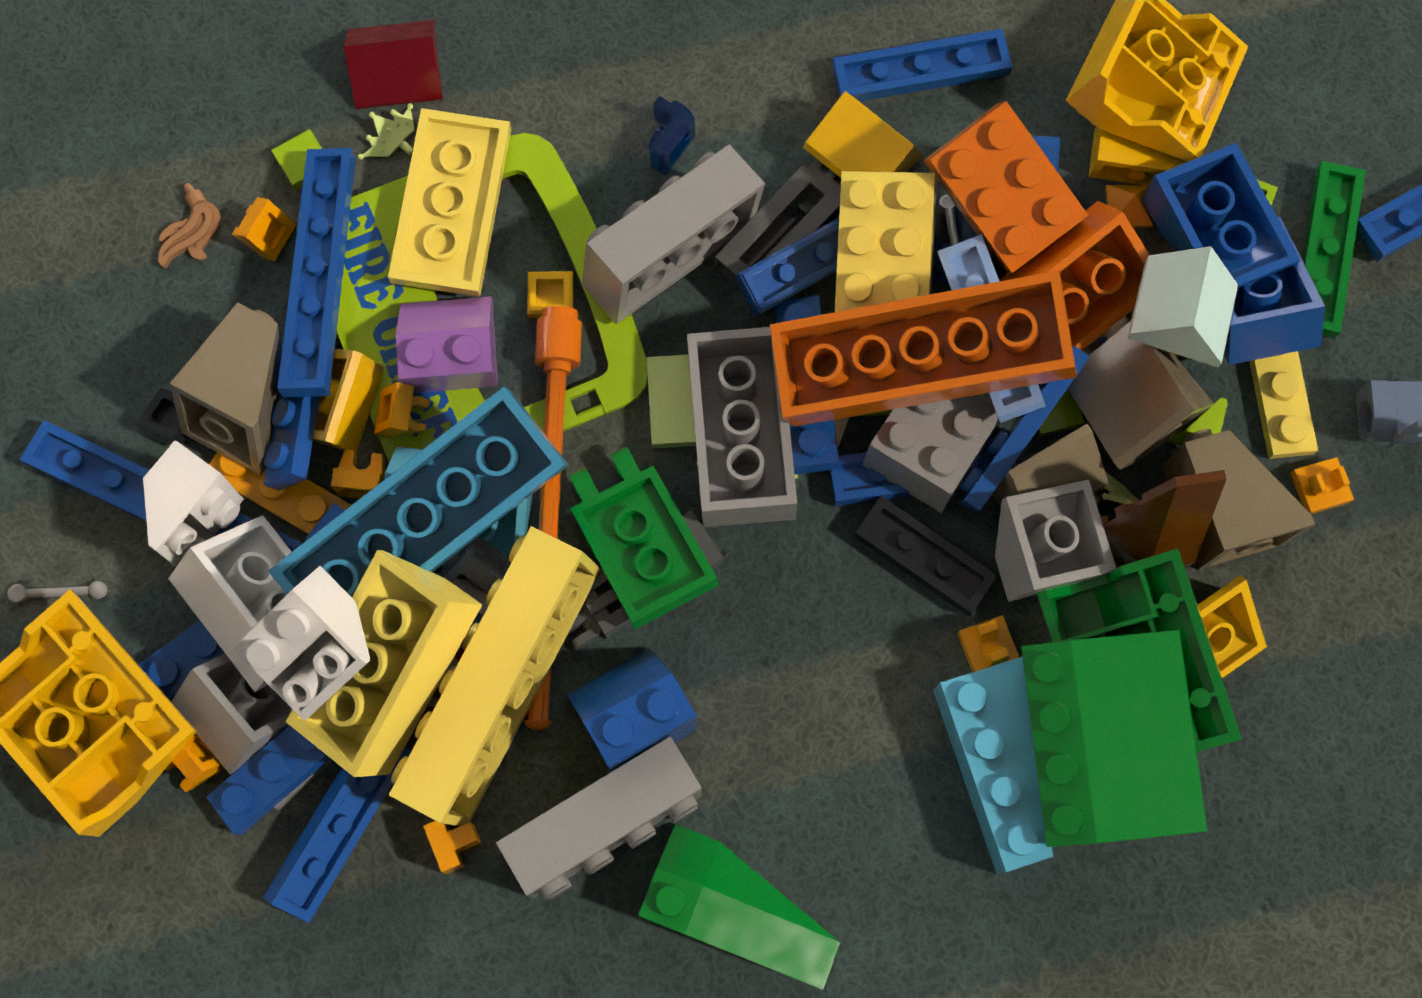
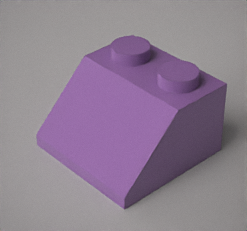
M492 296L401 304L396 329L397 367L400 383L414 386L413 393L498 386Z

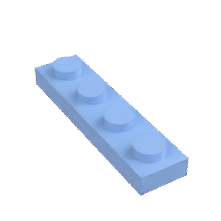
M982 234L937 251L951 290L999 282ZM1038 384L989 393L1000 423L1046 407Z

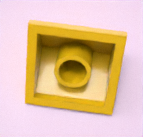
M846 91L807 139L803 147L840 178L842 171L906 172L922 156L913 143Z
M334 350L330 395L320 396L313 442L344 451L353 450L357 454L384 370L382 365L354 350Z
M1241 575L1198 604L1222 678L1267 648L1247 579Z

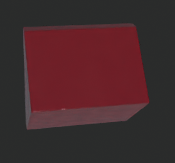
M435 20L348 29L344 51L356 109L443 100Z

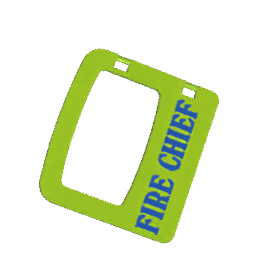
M528 133L511 135L502 179L517 174L528 178L558 231L582 286L586 243L589 236L597 229L592 217L552 144L539 135ZM408 176L351 197L337 333L344 350L360 352L384 367L369 413L374 426L380 390L395 382L400 383L398 380L396 329L400 305L404 303L438 301L434 290L391 284L388 279ZM583 286L582 288L602 340L608 368L602 376L566 390L564 431L628 406L639 399L646 389L648 382L647 359L632 314L616 325ZM479 389L413 393V397L421 396L430 401L429 407L423 410L411 408L410 412L411 418L415 422L426 424V430L416 434L405 432L393 438L379 436L388 461L390 462L396 446L423 450L485 402ZM596 391L601 404L576 414L571 400ZM546 399L524 407L543 432Z

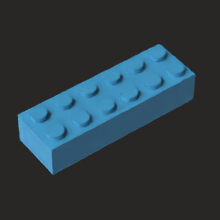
M504 386L273 566L268 572L287 595L316 568L321 566L351 597L355 593L377 550H383L433 572L568 467L569 464L511 390Z

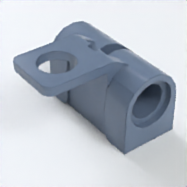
M1371 380L1355 393L1359 436L1363 442H1422V381Z

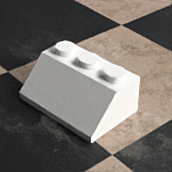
M263 515L190 547L168 578L254 692L268 684L232 648L286 596V593L268 570L291 553V550Z

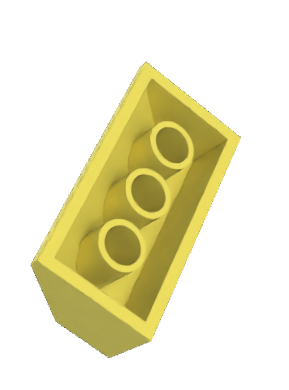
M377 550L352 596L357 604L370 661L305 721L293 709L286 720V723L353 777L390 775L482 606L481 603L449 580L388 552Z

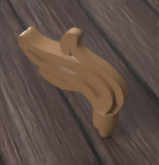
M190 183L184 185V190L187 193L185 200L191 208L189 217L170 224L159 237V241L164 244L159 250L158 262L164 269L169 266L175 257L188 250L195 260L204 261L207 258L204 248L216 235L221 225L220 211L205 199L201 190H195Z

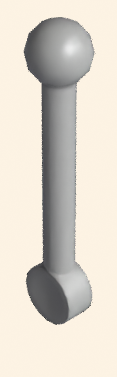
M945 195L939 200V210L945 214L950 245L952 246L959 243L954 217L956 205L948 195Z
M102 581L92 582L89 586L27 589L21 584H15L9 588L7 595L12 602L22 603L27 598L60 597L71 589L77 596L90 595L94 599H101L107 594L108 589Z

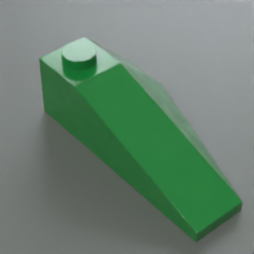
M677 824L673 828L638 915L641 918L822 990L826 984L840 944L837 939L720 841Z

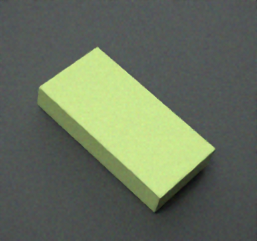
M689 355L647 357L652 448L696 446Z

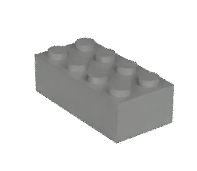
M730 144L716 154L712 151L706 153L696 162L693 170L681 178L678 175L670 178L662 185L657 195L646 202L644 200L635 202L626 210L622 219L610 227L608 225L599 227L589 236L586 243L582 286L617 325L722 250L757 213L765 182Z
M770 327L687 334L703 527L796 520L797 495L790 425L782 417Z
M985 393L893 409L869 445L863 466L868 469L872 468L884 475L887 481L900 485L910 491V495L942 514L986 442L1000 423L990 394Z
M670 736L500 839L496 844L525 895L534 899L540 896L542 900L549 901L572 886L568 879L582 869L591 875L614 861L610 852L627 842L630 848L633 849L655 836L656 830L653 826L669 816L672 822L676 823L697 810L698 803L696 799L701 797L702 787Z

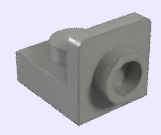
M478 536L441 565L442 569L439 576L452 583L462 573L467 576L474 587L481 591L489 592L496 580H503L512 562L509 561L507 556Z

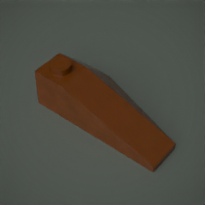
M1225 470L1174 477L1141 494L1142 500L1132 504H1122L1114 508L1116 513L1115 519L1108 521V516H1100L1114 561L1123 566L1178 548L1185 569L1196 561L1226 483Z

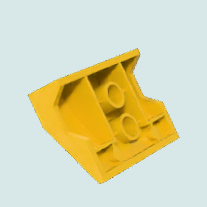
M1115 0L1065 101L1100 130L1189 162L1202 156L1248 46L1211 13L1182 15L1166 0Z
M71 589L24 629L19 647L0 663V744L78 835L100 837L141 799L179 751L197 732Z

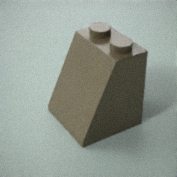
M237 303L170 382L181 433L260 476L266 469L264 457L271 442L274 425L271 417L278 401L279 390L277 387L282 355L278 323L270 315L261 310L253 311Z
M1126 317L1116 322L1103 334L1107 341L1095 351L1091 347L1083 350L1090 358L1077 374V378L1068 387L1069 392L1119 469L1142 461L1214 404L1173 353L1128 339L1131 321L1129 322Z
M1203 429L1183 438L1184 443L1171 451L1172 456L1161 466L1166 481L1179 476L1225 470L1227 480L1195 561L1198 570L1284 546L1315 525L1312 515L1230 430L1212 434L1211 429Z

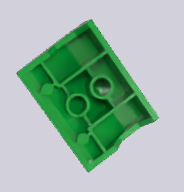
M1178 548L1120 566L1106 575L1037 593L1052 642L1180 630L1197 752L1242 740Z
M1180 630L1021 646L1046 847L1097 844L1208 831Z

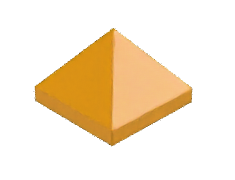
M1106 185L1107 205L1123 211L1133 228L1153 227V219L1142 200V196L1149 185Z

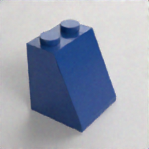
M650 648L567 694L610 773L670 736L675 743L697 730V715L672 672Z

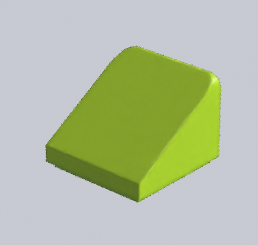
M1220 397L1213 401L1214 404L1171 437L1168 442L1181 446L1184 443L1183 438L1203 429H1211L1212 434L1220 433L1228 405L1227 399Z

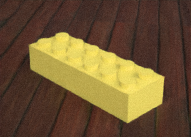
M532 526L526 536L521 535L514 543L509 555V561L512 563L503 580H496L490 588L486 598L488 608L480 623H474L468 630L462 644V648L465 651L457 667H451L444 675L439 686V693L442 694L433 712H427L419 722L415 732V737L418 740L409 757L405 756L399 761L391 777V782L394 786L389 796L442 824L462 826L470 823L601 571L583 551Z

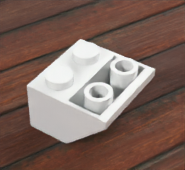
M176 440L143 477L148 545L173 566L177 567L190 547L212 538L220 528L228 527L238 516L240 504L244 500L220 472Z
M321 566L316 568L293 588L232 648L304 721L370 661L356 601Z

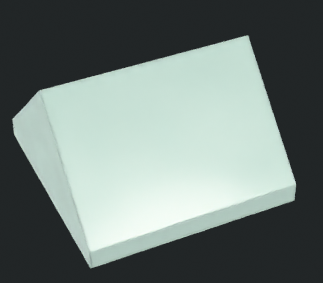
M1211 246L1149 255L1147 257L1128 339L1217 368L1222 364L1238 284Z

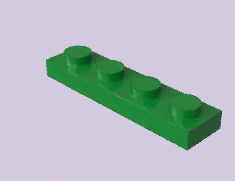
M1321 161L1315 171L1301 259L1325 305L1322 336L1335 339L1341 333L1366 170Z

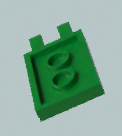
M626 446L610 454L622 482L599 493L586 468L569 475L573 488L581 503L570 509L635 630L718 587L719 582L654 466L640 471Z

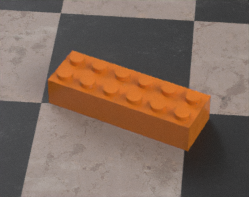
M1059 270L770 324L782 417L794 427L1077 378Z

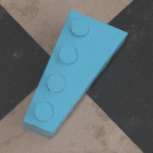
M1023 657L940 682L933 692L996 874L1005 873L1053 857L1052 847H1046Z

